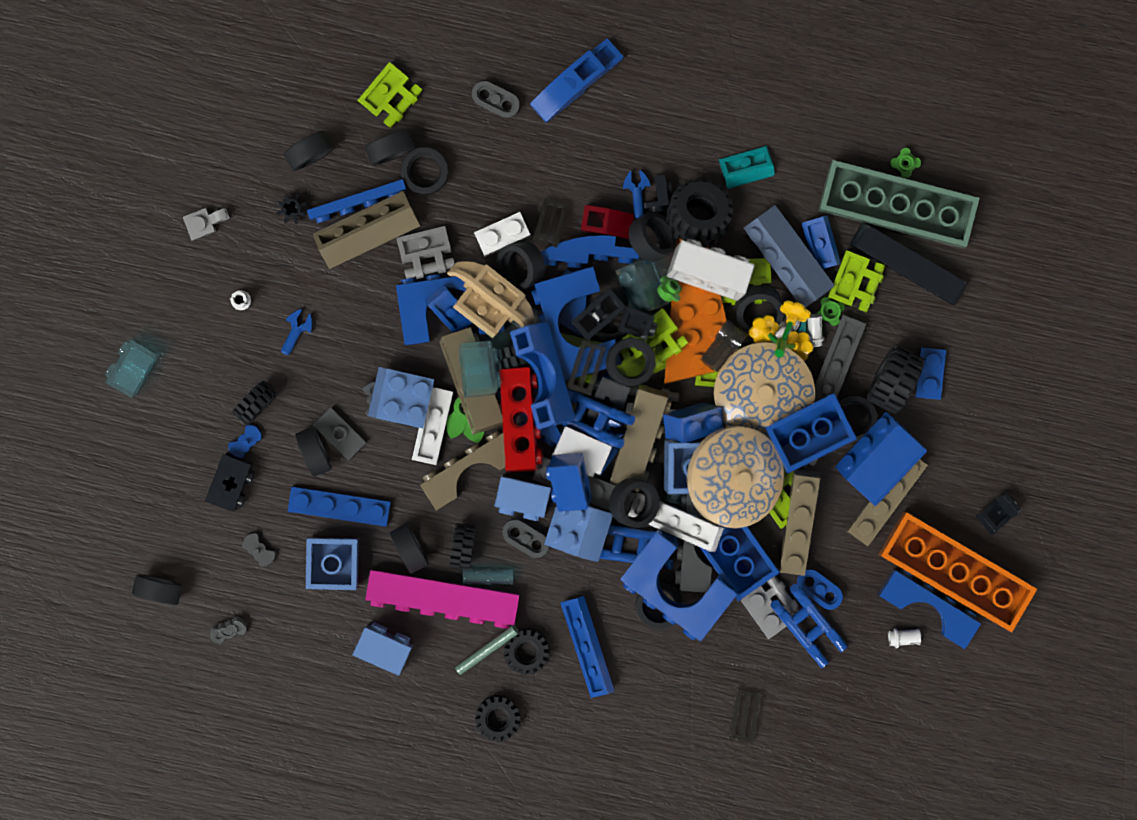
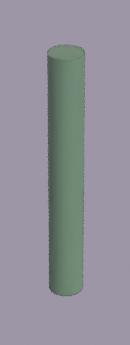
M514 625L465 659L455 667L458 674L462 675L519 634L518 629Z

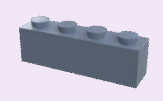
M776 205L744 227L751 240L756 244L798 303L807 307L835 286Z

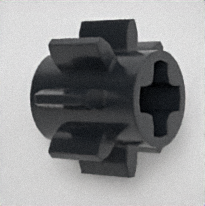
M285 194L286 200L284 202L277 201L281 206V210L276 214H284L286 216L284 223L286 224L289 222V219H293L295 224H298L297 218L300 215L303 217L307 216L302 212V208L306 207L307 203L300 204L298 202L300 195L298 194L294 199ZM293 203H296L295 207L298 209V212H292L289 216L286 206H292Z

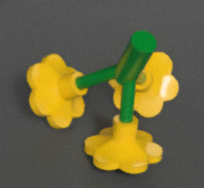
M785 301L781 305V312L787 316V326L780 338L775 337L774 333L778 331L779 326L771 315H766L763 318L758 317L753 321V327L749 330V336L754 338L755 343L773 341L776 344L774 355L777 358H782L785 349L788 348L801 357L803 361H806L808 354L814 349L808 333L793 331L789 334L797 320L806 322L811 316L810 311L806 310L805 306L800 303Z

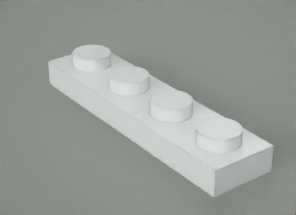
M636 492L628 516L635 517L642 511L645 504L643 493ZM662 501L659 503L656 517L649 523L653 527L711 552L716 551L724 529Z

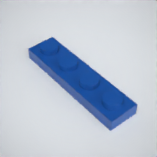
M402 179L309 209L307 212L310 220H316L317 224L331 220L330 215L339 212L341 216L354 213L355 207L364 205L365 208H368L378 203L380 199L389 198L402 191H407Z
M291 487L287 512L387 527L391 502Z
M581 596L560 602L590 697L593 698L614 692L585 597Z

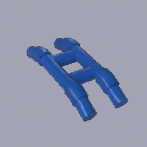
M567 388L570 401L577 404L574 411L575 420L561 425L608 445L622 448L624 446V439L603 431L609 417L628 425L634 424L635 417ZM587 408L599 413L593 427L581 422Z
M610 524L607 534L614 535L612 550L602 549L599 559L633 563L657 531ZM666 533L677 542L676 536ZM624 537L639 539L637 554L622 552ZM668 559L662 568L671 570L674 564L673 560Z
M793 584L790 587V591L803 608L793 616L787 612L778 600H774L771 603V608L822 669L829 661L813 643L815 639L825 633L840 652H843L848 645L800 586ZM810 615L818 625L805 634L798 624Z

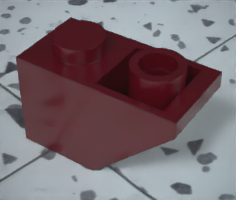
M585 205L581 232L629 239V227L633 222L634 214Z

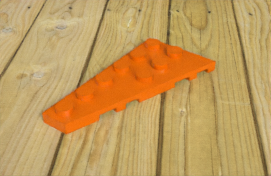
M681 238L677 240L676 247L683 241ZM677 281L682 288V291L679 293L681 299L678 302L671 301L670 318L679 330L673 333L671 337L676 341L683 335L688 344L681 349L682 352L678 355L673 354L666 360L664 384L719 372L723 363L734 353L721 295Z

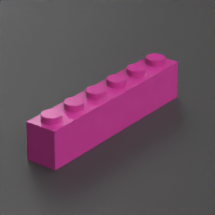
M371 569L365 600L371 601L370 605L385 608L386 604L396 605L395 610L410 612V608L420 609V614L435 616V612L445 613L444 618L459 620L460 616L470 618L469 622L484 624L486 620L494 622L495 627L509 629V624H515L520 594Z

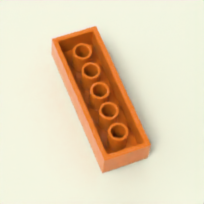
M904 511L878 554L1010 632H1013L1037 591V588Z

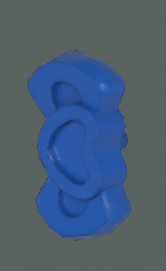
M252 424L245 426V432L239 436L238 441L228 443V449L232 456L244 458L250 447L262 440V433L259 427Z

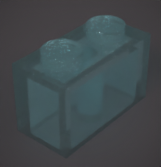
M641 260L615 270L629 307L647 313L670 304L663 300L657 292L661 280L654 262Z
M130 339L129 343L125 341L119 349L118 355H120V358L116 365L112 363L106 371L105 376L108 378L105 383L128 397L135 398L160 355L139 342Z
M491 341L462 343L458 348L464 398L495 395L497 388L501 386L499 372L495 373L494 363H497L498 360L496 348H492Z

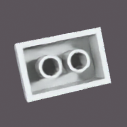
M687 239L686 242L681 241L675 248L666 277L736 301L746 293L754 265L749 264L748 259L741 256H734V258L726 256L725 251L711 247L710 250L700 247L701 243L691 239Z

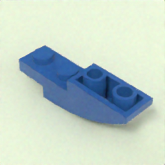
M607 38L592 51H587L561 73L530 103V106L545 123L549 122L584 94V91L621 62L623 55Z
M616 236L574 238L541 251L545 265L557 266L558 262H566L567 267L582 269L583 264L588 265L589 255H594L593 260L608 261V257L618 258V263L633 264V260H639V255L633 248L615 246Z

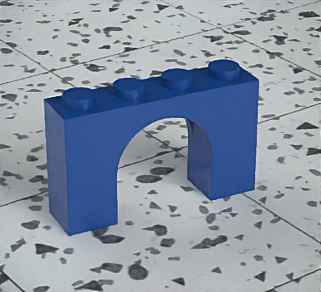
M593 267L535 284L536 290L531 292L535 305L541 304L543 314L539 315L540 322H548L564 380H570L606 369V356L609 349L616 343L615 339L591 347L580 348L565 341L558 328L559 314L567 303L600 292ZM619 353L616 358V366L622 364Z
M441 274L426 276V281L416 282V278L401 280V285H396L404 344L406 346L431 342L427 320L428 305L425 300L443 285L448 289H458L465 292L466 288L463 286L465 283L463 280L456 276L441 279ZM504 324L498 332L505 331ZM479 328V334H480V335H481V334H487V333H485L482 329Z
M659 529L620 580L624 582L623 587L632 594L637 592L644 598L643 602L652 609L658 608L664 613L663 617L673 625L677 623L684 628L683 633L690 639L695 640L697 638L699 641H702L736 597L739 589L719 575L707 592L693 603L681 604L669 599L661 589L659 575L662 566L679 543Z

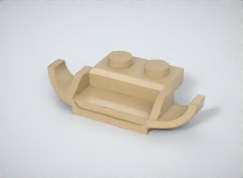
M457 262L447 272L448 275L456 276L465 282L463 286L466 290L453 308L492 338L506 320L510 323L514 320L521 327L534 324V314L525 298L526 295L487 264L484 266L475 262Z

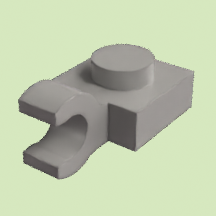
M204 208L184 216L183 219L190 238L194 241L216 232L214 224L228 220L230 217L227 209H221L209 214L208 209Z

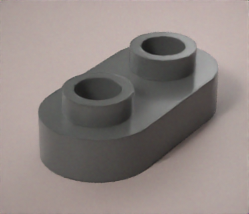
M481 81L472 89L474 102L500 117L511 118L519 111L518 98L490 82ZM481 91H488L489 97L482 99L480 97ZM508 101L512 104L510 110H504L502 104Z
M510 520L503 527L502 533L505 541L533 558H540L547 553L549 546L544 545L546 536L524 522ZM514 527L520 530V534L517 537H513L510 533V530ZM535 540L540 541L542 544L538 550L532 548V542Z

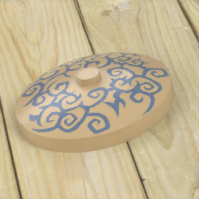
M774 343L751 344L737 350L728 357L721 366L714 384V402L716 406L722 407L723 423L726 427L742 426L751 428L769 438L765 427L814 404V380L808 366L801 357L786 348L784 356L777 358L774 355L776 347Z
M742 426L725 427L707 436L693 453L687 475L688 491L694 506L706 519L724 527L742 528L760 521L775 506L783 486L784 469L772 441L764 434Z

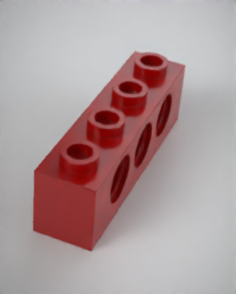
M530 367L500 369L505 469L508 472L539 470V464H543L542 449H538L537 440L541 439V429L537 430L531 404L536 400L534 389L538 388L537 375L533 373V369ZM520 388H524L526 390L525 399L516 401L515 392ZM526 413L528 416L527 423L524 426H518L516 423L517 416ZM523 438H527L530 443L529 448L526 451H519L518 442Z

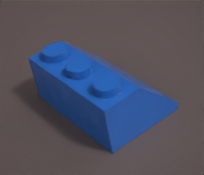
M834 394L765 427L786 473H790L856 440Z
M885 412L835 468L874 506H877L927 450L901 423Z
M715 524L724 528L716 551L711 552L701 547L700 549L717 573L739 589L735 598L737 601H740L777 575L779 569L748 526L729 528Z

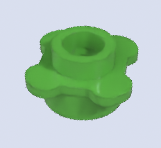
M903 148L900 151V155L891 160V167L896 168L903 178H909L911 172L921 165V160L915 158L908 148Z
M662 276V283L657 288L659 296L667 302L673 300L678 302L681 299L679 293L682 291L681 286L676 280Z
M828 297L823 298L820 301V311L816 314L822 315V321H828L832 326L838 325L840 322L839 316L844 310L843 303L833 302ZM829 309L832 310V314L828 313Z

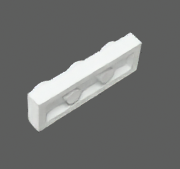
M432 387L424 427L418 430L412 460L437 465L453 396L452 391Z

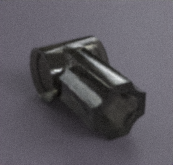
M727 320L716 334L714 342L700 360L717 373L732 352L735 353L748 334L730 320Z

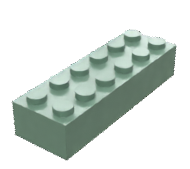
M832 160L829 165L818 211L951 246L966 248L979 198Z

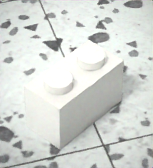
M520 212L474 232L485 257L500 251L511 243L531 237Z
M565 427L553 455L583 453L587 475L593 477L595 473L600 475L612 446Z

